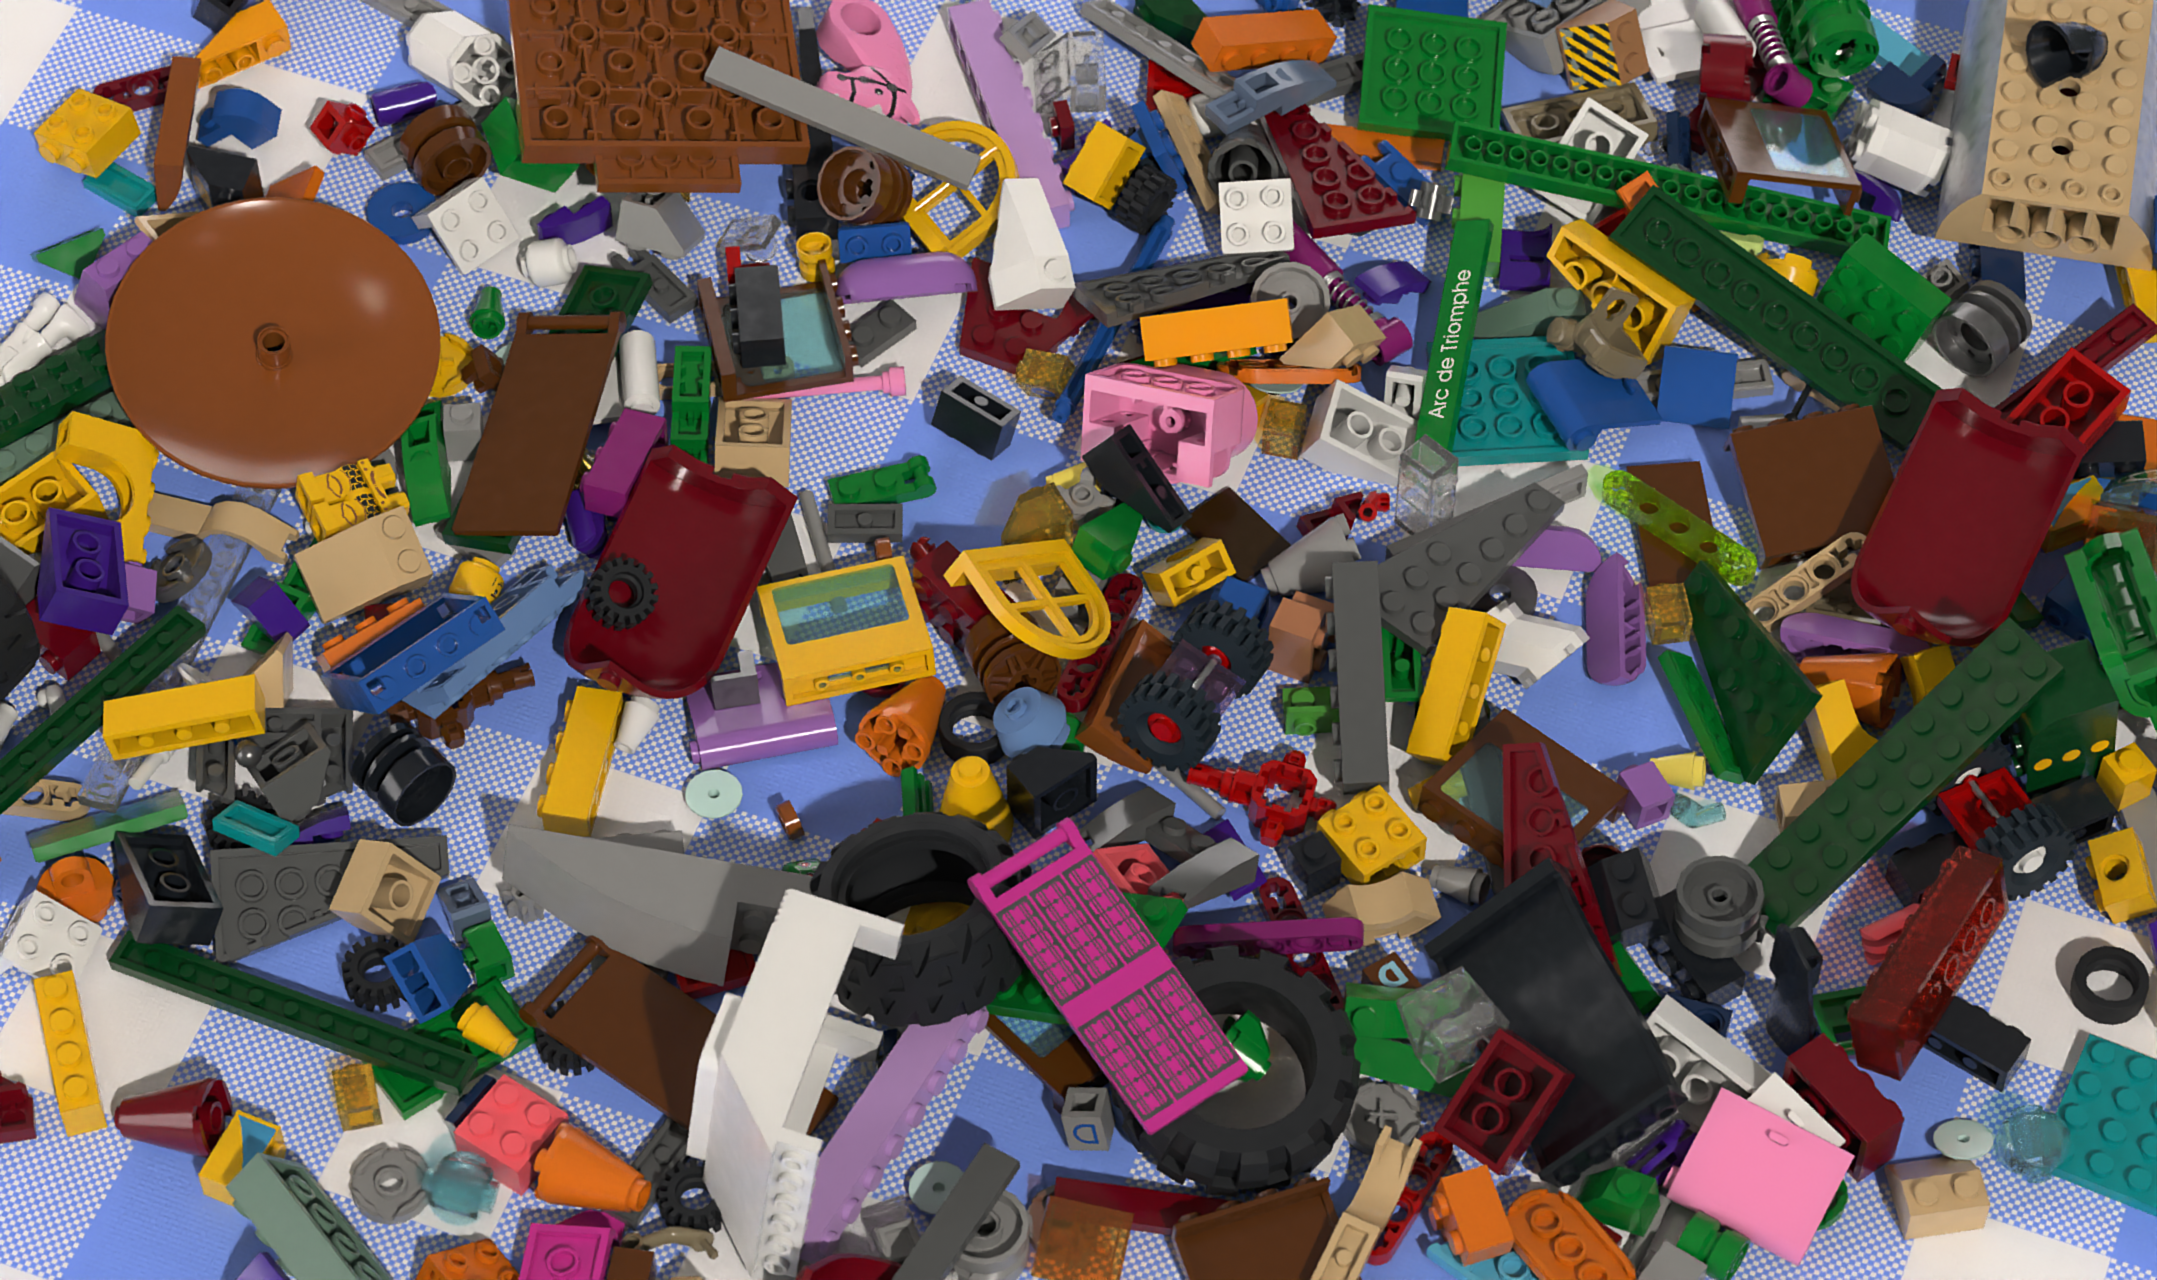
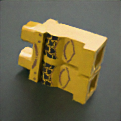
M366 458L357 461V465H345L326 474L314 476L311 471L297 476L295 498L307 522H310V528L318 543L366 519L404 506L408 515L410 502L405 492L400 491L387 495L385 492L386 489L395 487L396 483L395 473L390 463L372 467L369 459Z

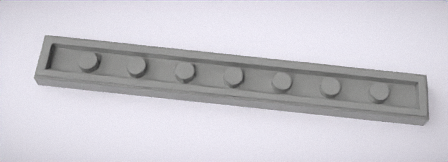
M720 46L704 76V81L860 147L890 156L903 163V165L967 191L981 161L980 155Z

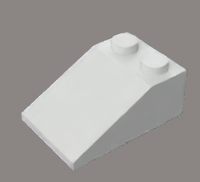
M1588 97L1559 143L1634 159L1649 135ZM1532 189L1578 219L1585 220L1590 225L1593 224L1604 207L1603 204Z
M1337 379L1316 398L1299 457L1331 473L1412 490L1416 485L1419 474L1414 473L1410 467L1418 420Z

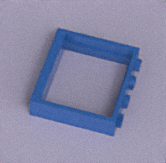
M443 593L320 677L339 708L379 715L506 629L486 597ZM445 603L450 612L442 618L437 608ZM381 685V688H379L375 692L371 691L377 686Z

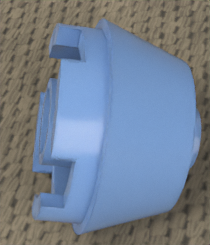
M1032 687L1018 688L1006 695L996 707L993 715L994 727L1004 754L1013 759L1017 755L1028 753L1036 747L1061 749L1070 733V726L1066 723L1067 713L1062 701Z

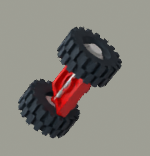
M1997 737L1927 804V807L1935 815L1941 816L1943 813L1972 851L1971 857L1974 859L1971 861L1972 866L1992 893L2001 900H2005L2007 897L2009 901H2016L2018 895L2024 899L2029 897L2030 892L2033 890L2037 893L2043 890V884L2049 881L2052 884L2058 878L2056 874L2067 869L2066 861L2073 860L2075 855L2073 850L2077 848V843L2074 835L2054 809L2049 805L2046 807L2044 803H2038L2035 807L2009 773L2010 769L2007 767L2012 765L2010 753Z

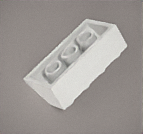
M1669 995L1664 997L1646 1021L1670 1066L1679 1089L1689 1099L1681 1104L1677 1112L1672 1116L1675 1119L1680 1118L1690 1125L1689 1129L1697 1132V1134L1722 1087L1747 1100L1772 1075V1073Z

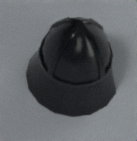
M2039 21L2031 27L2027 35V62L2033 77L2042 88H2046L2070 76L2073 78L2086 77L2101 66L2108 53L2106 33L2086 23Z

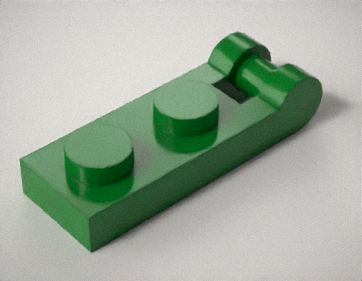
M922 455L914 456L906 463L827 479V487L832 504H899L930 497L937 490L933 477L928 475L930 466L927 457ZM915 479L912 483L905 484L904 482L906 480Z

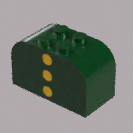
M2088 638L2047 651L2064 667L2066 673L1998 736V739L2010 753L2012 765L2009 767L2013 776L2020 778L2029 797L2039 792L2046 794L2058 789L2062 784L2071 779L2080 780L2093 775L2096 780L2102 758L2115 752L2119 699Z

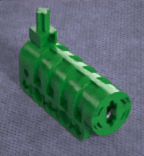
M1770 0L1778 20L1777 29L1783 38V43L1786 45V50L1789 52L1793 63L1805 65L1810 62L1812 69L1823 76L1845 77L1866 69L1878 56L1879 43L1874 25L1870 21L1871 13L1868 0Z
M2135 527L2122 533L2114 532L2097 536L2088 541L2081 549L2065 554L2064 557L2099 657L2120 705L2132 715L2143 718L2150 717L2157 732V575L2138 528Z

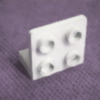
M483 177L466 179L411 217L418 229L432 227L462 275L468 274L519 238L518 233Z
M1291 178L1219 183L1221 243L1224 255L1294 250L1292 209L1294 184Z
M35 890L20 902L0 940V975L12 966L36 979L73 970L77 983L103 929Z

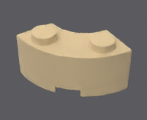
M1403 871L1395 874L1390 879L1375 884L1361 886L1347 884L1338 889L1334 896L1322 904L1325 918L1351 917L1363 922L1364 944L1362 947L1376 945V938L1398 933L1400 939L1406 938L1426 929L1441 919L1429 879Z

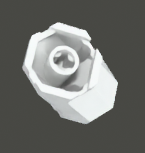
M456 11L424 13L406 34V44L409 47V66L430 83L436 84L472 107L496 105L505 96L509 97L516 89L511 45L499 35L489 32Z
M1874 98L1868 104L1861 102L1858 105L1854 114V121L1856 123L1852 133L1847 135L1842 142L1848 159L1853 164V168L1925 198L1930 193L1925 190V187L1928 184L1936 186L1951 155V146L1946 145L1945 141L1946 137L1953 138V131Z
M1504 600L1487 612L1506 624L1492 672L1516 677L1525 689L1536 683L1543 675L1550 672L1590 639L1581 626L1524 614L1515 602L1509 605Z

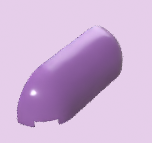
M939 251L858 260L847 266L837 278L838 288L835 296H842L843 303L846 305L978 291L975 274L971 266L963 258L950 252Z
M1550 525L1512 566L1595 573L1602 564V560L1596 543L1588 534L1574 527Z
M1618 552L1608 557L1597 568L1586 592V633L1590 637L1586 642L1587 669L1594 681L1607 686L1628 684L1634 681L1646 668L1644 591L1641 582L1635 585L1633 578L1625 568V565L1629 562Z
M1797 613L1790 615L1782 621L1780 628L1782 643L1784 642L1787 649L1796 657L1795 660L1798 663H1801L1804 657L1888 652L1898 654L1897 659H1900V657L1930 648L1925 641L1904 636L1892 628L1819 613ZM1902 666V682H1901V684H1902V683H1905V680L1907 679V678H1906V675H1905V672H1904V669H1903V666Z

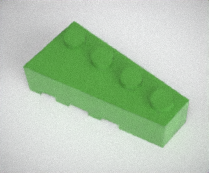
M1462 173L1461 175H1455L1453 197H1460L1459 208L1453 207L1451 229H1455L1456 221L1490 219L1494 228L1485 277L1498 278L1505 183Z

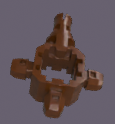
M524 663V665L501 673L493 670L459 699L457 709H453L450 706L436 719L431 718L402 700L386 710L391 725L395 723L410 724V720H414L421 736L431 740L441 737L448 748H459L465 744L464 730L468 729L473 722L476 708L494 705V701L502 699L503 694L506 692L535 686L534 675L529 663Z

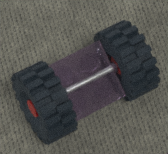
M1211 600L1208 605L1206 602L1200 603L1197 608L1193 609L1174 634L1172 640L1175 642L1171 645L1172 654L1154 676L1152 673L1145 675L1120 706L1118 711L1120 714L1117 720L1118 724L1123 725L1120 729L1122 737H1129L1130 740L1127 745L1131 749L1137 747L1141 751L1139 755L1144 760L1147 757L1151 758L1153 766L1160 768L1162 764H1165L1167 771L1172 772L1177 767L1182 772L1187 771L1190 766L1192 768L1197 766L1218 738V734L1221 731V726L1218 723L1234 699L1241 698L1243 694H1249L1270 667L1274 656L1270 652L1274 647L1272 641H1265L1269 633L1266 628L1259 629L1257 627L1260 621L1255 616L1251 619L1245 616L1247 610L1241 606L1236 611L1233 609V603L1227 601L1222 606H1220L1218 600Z

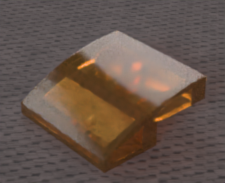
M1048 1195L1031 1276L1046 1280H1120L1134 1214Z

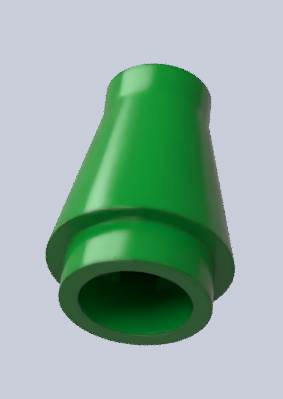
M489 286L481 290L478 302L469 319V324L474 334L483 339H493L505 328V317L501 301L502 293L496 287Z

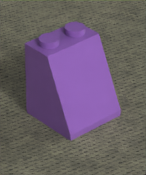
M142 231L82 271L74 302L102 330L106 329L111 304L123 277L133 262L153 242Z

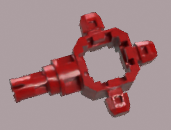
M1296 750L1287 752L1282 762L1273 759L1262 764L1260 771L1257 773L1242 769L1243 767L1238 766L1237 769L1227 767L1226 770H1220L1210 765L1198 763L1194 768L1190 767L1186 784L1217 790L1219 796L1228 798V803L1235 802L1248 806L1249 819L1255 827L1261 828L1259 834L1260 843L1269 847L1277 846L1283 835L1293 837L1303 833L1309 816L1314 817L1313 821H1319L1326 812L1337 809V804L1333 800L1320 796V798L1315 797L1318 780L1311 770L1305 768V754ZM1275 784L1281 786V790L1293 793V790H1298V797L1302 798V802L1299 804L1298 809L1292 807L1291 812L1284 811V806L1272 804V807L1266 806L1267 800L1263 799L1264 793H1266L1267 788L1274 789Z

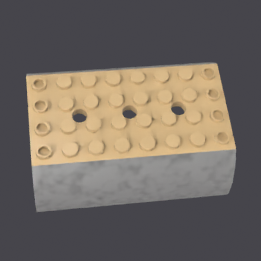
M1970 0L1965 14L1950 122L1953 138L1948 137L1947 144L1951 146V155L1943 173L1934 239L2152 271L2155 248L2154 199L2157 195V0ZM2039 21L2086 23L2106 33L2108 53L2101 66L2086 77L2073 78L2070 76L2046 88H2042L2033 77L2027 62V35L2031 27ZM2070 88L2076 91L2078 95L2067 97L2059 90ZM2064 146L2071 153L2060 155L2054 152L2052 148Z

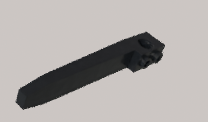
M812 7L798 8L802 81L816 87L822 76L813 12ZM807 124L810 141L806 165L792 164L793 178L786 179L787 200H794V206H787L789 227H796L797 241L801 236L810 232H821L828 235L831 240L837 239L839 220L826 213L819 202L817 193L818 174L824 162L834 153L831 134Z

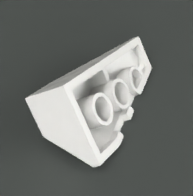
M1039 178L1004 179L997 215V232L993 242V259L988 275L994 310L1063 308L1076 287L1068 252Z

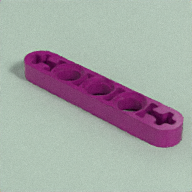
M1337 917L1187 925L1175 930L1173 935V953L1179 957L1188 956L1191 959H1199L1204 957L1206 948L1226 946L1239 947V955L1258 956L1260 949L1278 955L1352 951L1361 948L1364 944V924L1355 918Z

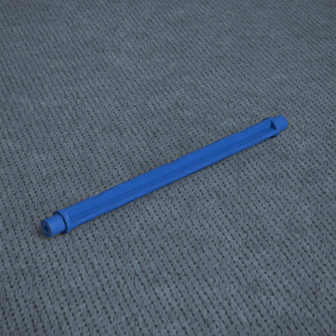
M1162 215L1159 221L1153 224L1151 232L1128 273L1153 268L1165 244L1172 235L1175 221L1171 216ZM1100 322L1060 397L1055 402L1056 408L1052 413V418L1056 422L1064 424L1069 416L1075 413L1077 405L1084 394L1085 374L1098 369L1122 324L1107 328Z

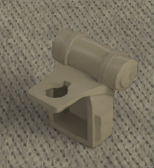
M1611 287L1596 308L1580 322L1572 318L1557 317L1550 323L1547 329L1546 339L1548 343L1553 344L1561 352L1564 350L1574 351L1585 355L1587 364L1606 377L1613 379H1636L1648 363L1636 344L1623 330V323L1639 302V298L1637 295L1619 288ZM1618 299L1625 301L1623 308L1619 312L1612 314L1609 319L1606 318L1608 316L1607 308L1613 301Z

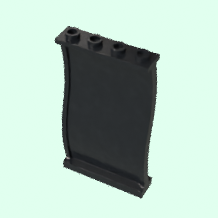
M1548 857L1427 943L1424 948L1429 958L1436 962L1448 993L1465 995L1463 1023L1481 1054L1498 1028L1509 1029L1575 1074L1564 1094L1530 1143L1541 1169L1538 1172L1540 1179L1561 1188L1575 1183L1581 1177V1173L1591 1166L1607 1161L1613 1155V1151L1626 1142H1632L1642 1137L1645 1129L1658 1120H1664L1674 1115L1678 1107L1689 1099L1679 1089L1653 1032L1593 932L1570 883L1573 881L1567 867Z

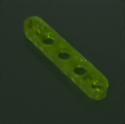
M1615 470L1605 476L1601 496L1609 506L1695 562L1699 563L1700 560L1711 563L1726 582L1734 586H1744L1753 581L1756 574L1757 559L1750 550L1632 474L1622 470ZM1643 503H1652L1659 510L1653 514H1646L1639 509V506ZM1681 522L1689 530L1681 534L1675 533L1669 528V525ZM1703 542H1712L1719 547V550L1714 553H1706L1700 549L1699 545ZM1741 564L1746 566V569L1740 567L1738 570L1733 568V566L1739 567Z

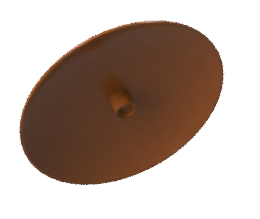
M261 197L221 204L198 212L161 234L139 255L123 277L111 304L105 333V354L113 390L123 411L142 436L163 455L192 472L222 483L259 489L295 488L297 476L311 471L314 476L326 474L345 465H357V461L368 458L369 461H372L385 452L411 426L424 407L434 385L441 350L440 325L431 291L421 272L396 242L372 224L347 211L319 202L286 197ZM270 347L281 348L279 351L274 352L267 350Z

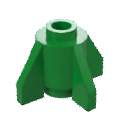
M1247 1009L1237 1020L1229 1015L1222 1027V1032L1248 1067L1247 1073L1237 1079L1244 1083L1251 1079L1255 1081L1260 1080L1271 1066V1062L1268 1061L1271 1051L1261 1021Z

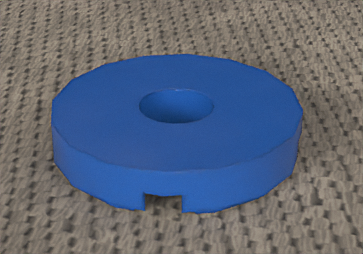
M400 182L387 185L377 191L369 200L366 210L368 223L381 230L398 245L418 242L429 236L433 229L432 227L418 229L411 217L436 201L435 196L425 191L423 186L416 183ZM402 210L411 212L409 216L403 218L394 216Z

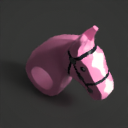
M832 0L818 26L816 36L819 46L825 53L850 72H826L821 76L816 87L908 125V121L912 125H919L920 116L911 100L913 85L910 63L902 39L888 14L871 0Z

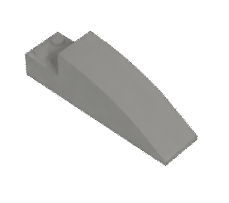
M509 824L507 830L502 879L566 925L587 937L591 935L601 939L610 949L677 975L718 984V986L722 987L724 985L730 949L743 951L747 954H760L775 916H777L783 896H785V890L791 888L809 894L811 893L809 883L813 877Z

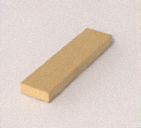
M1160 90L1153 96V99L1206 212L1220 215L1219 196L1212 190L1208 181L1207 170L1211 153L1191 114L1190 108L1184 96Z

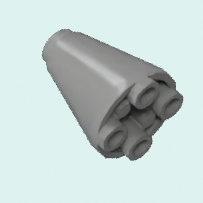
M1344 513L1327 519L1270 560L1268 567L1260 569L1266 586L1270 590L1271 597L1279 594L1281 597L1294 596L1296 590L1305 594L1326 592L1325 576H1332V563L1355 562L1362 559L1354 538L1352 537L1347 540L1345 538L1346 535L1351 534Z

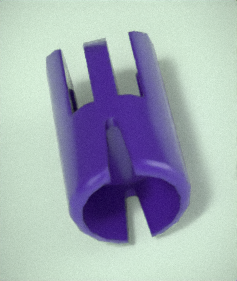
M414 82L371 94V105L378 126L384 127L415 119L425 111L434 108L437 100V92L434 86L428 82Z
M580 489L572 491L565 513L573 547L586 554L588 558L598 560L609 540L604 514L585 510L584 494L580 492Z
M1680 1118L1674 1119L1627 1159L1624 1165L1631 1169L1656 1147L1659 1153L1638 1172L1649 1175L1663 1162L1667 1161L1671 1165L1655 1177L1659 1187L1664 1183L1673 1165L1681 1167L1697 1136V1132L1678 1142L1690 1125Z

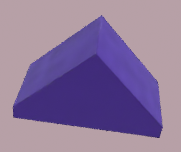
M260 576L231 601L274 644L286 632L293 637L294 641L310 626L306 618L278 584Z

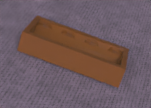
M172 57L154 159L159 211H166L172 205L182 184L187 155L186 150L189 143L201 73V58Z
M1144 619L1125 633L1075 738L1107 759L1147 774L1153 767V760L1149 757L1144 760L1139 755L1141 751L1137 747L1131 749L1127 745L1130 738L1122 737L1120 729L1123 725L1118 724L1117 720L1120 714L1118 712L1119 708L1138 682L1149 673H1152L1154 676L1157 671H1165L1167 678L1171 673L1179 674V680L1182 682L1187 678L1192 681L1194 679L1191 676L1185 678L1181 673L1184 666L1176 665L1174 657L1177 653L1172 652L1171 648L1173 642Z

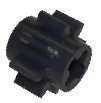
M1319 0L1315 4V7L1319 8L1325 21H1332L1334 27H1343L1344 19L1355 21L1357 8L1361 6V3L1357 2V0Z

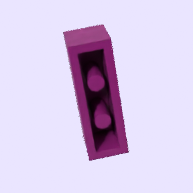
M624 408L618 421L612 422L605 445L598 447L594 458V465L590 472L586 471L582 476L580 492L584 494L585 510L616 518L620 517L651 450L668 445L666 418Z

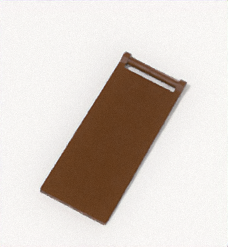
M611 311L610 315H533L532 312L518 313L516 333L452 527L455 535L557 536L560 533L618 341L627 326L624 311ZM608 329L607 333L532 334L533 330Z
M588 936L585 939L586 945L532 1002L528 1001L518 1011L520 1018L529 1026L539 1028L689 1131L698 1065L717 1015L635 959L610 949L601 939L595 936ZM597 955L607 958L552 1019L546 1016L544 1012ZM826 1088L823 1089L806 1134L808 1136L814 1133L838 1105L839 1098Z

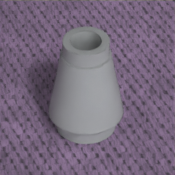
M1435 865L1429 882L1432 888L1469 906H1473L1475 903L1482 905L1485 902L1490 889L1491 879L1490 875L1483 873L1481 868Z

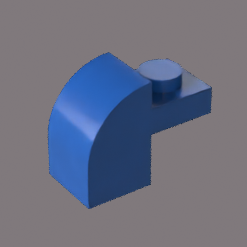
M230 88L218 91L214 107L206 109L200 117L197 140L204 146L209 147L233 135L253 150L277 137L282 110L261 94L251 90Z

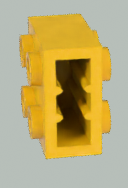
M80 88L33 132L39 145V152L46 161L70 168L75 173H83L96 179L141 134L130 107Z
M1380 784L1369 791L1359 792L1348 804L1338 810H1329L1317 822V832L1322 831L1342 858L1341 873L1352 885H1369L1390 879L1395 874L1401 871L1404 872L1425 859L1427 837Z

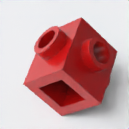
M327 101L310 126V130L330 152L337 155L345 153L357 156L366 145L375 127L366 118L367 113L360 106L354 103L347 105Z

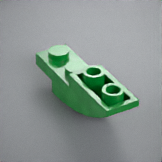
M440 400L425 404L415 421L401 436L405 481L412 518L416 527L428 523H436L451 517V467L446 459L443 434V404Z

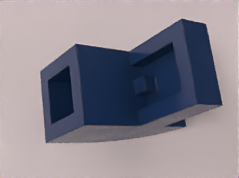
M1934 54L1911 77L1890 61L1866 84L1868 101L1870 102L1874 98L1923 118L1934 110L1931 94L1939 93L1944 87L1947 75L1946 61L1937 54Z

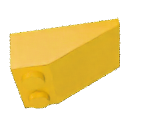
M55 450L0 486V536L27 555L42 551L46 511L49 507L109 519L98 493L72 463L55 459Z

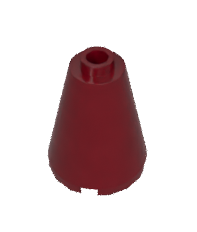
M208 1077L124 1098L121 1105L115 1110L114 1123L125 1138L208 1159L226 1130V1116H233V1106L226 1083L223 1080Z

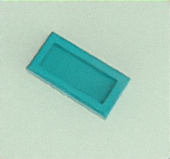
M114 162L97 179L87 175L82 180L84 188L134 217L142 216L157 201L155 185Z
M239 800L233 802L212 819L214 831L275 857L300 837L298 825Z

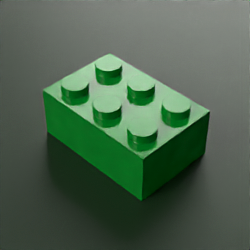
M1865 233L1844 253L1816 297L1817 301L1904 362L1923 345L1933 330L1935 322L1943 315L1953 300L1868 233Z

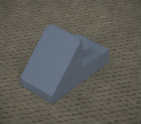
M474 877L436 890L440 904L448 916L456 943L465 942L462 934L468 927L492 920L489 902Z

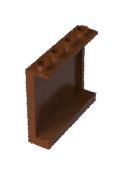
M1851 404L1840 408L1838 412L1830 414L1816 411L1805 415L1800 420L1790 422L1787 418H1781L1771 421L1765 427L1755 429L1752 425L1741 426L1730 433L1723 446L1725 452H1732L1756 534L1759 550L1755 558L1759 570L1808 560L1850 532H1858L1867 537L1894 480L1872 405L1860 407L1858 404ZM1851 546L1847 548L1848 552L1855 550Z
M1307 1177L1297 1181L1293 1188L1279 1192L1276 1188L1268 1189L1257 1194L1254 1200L1240 1204L1238 1200H1233L1220 1205L1215 1212L1206 1215L1194 1212L1181 1217L1178 1223L1174 1224L1171 1239L1186 1280H1311L1339 1222L1328 1192L1331 1183L1329 1177L1319 1180L1316 1177Z

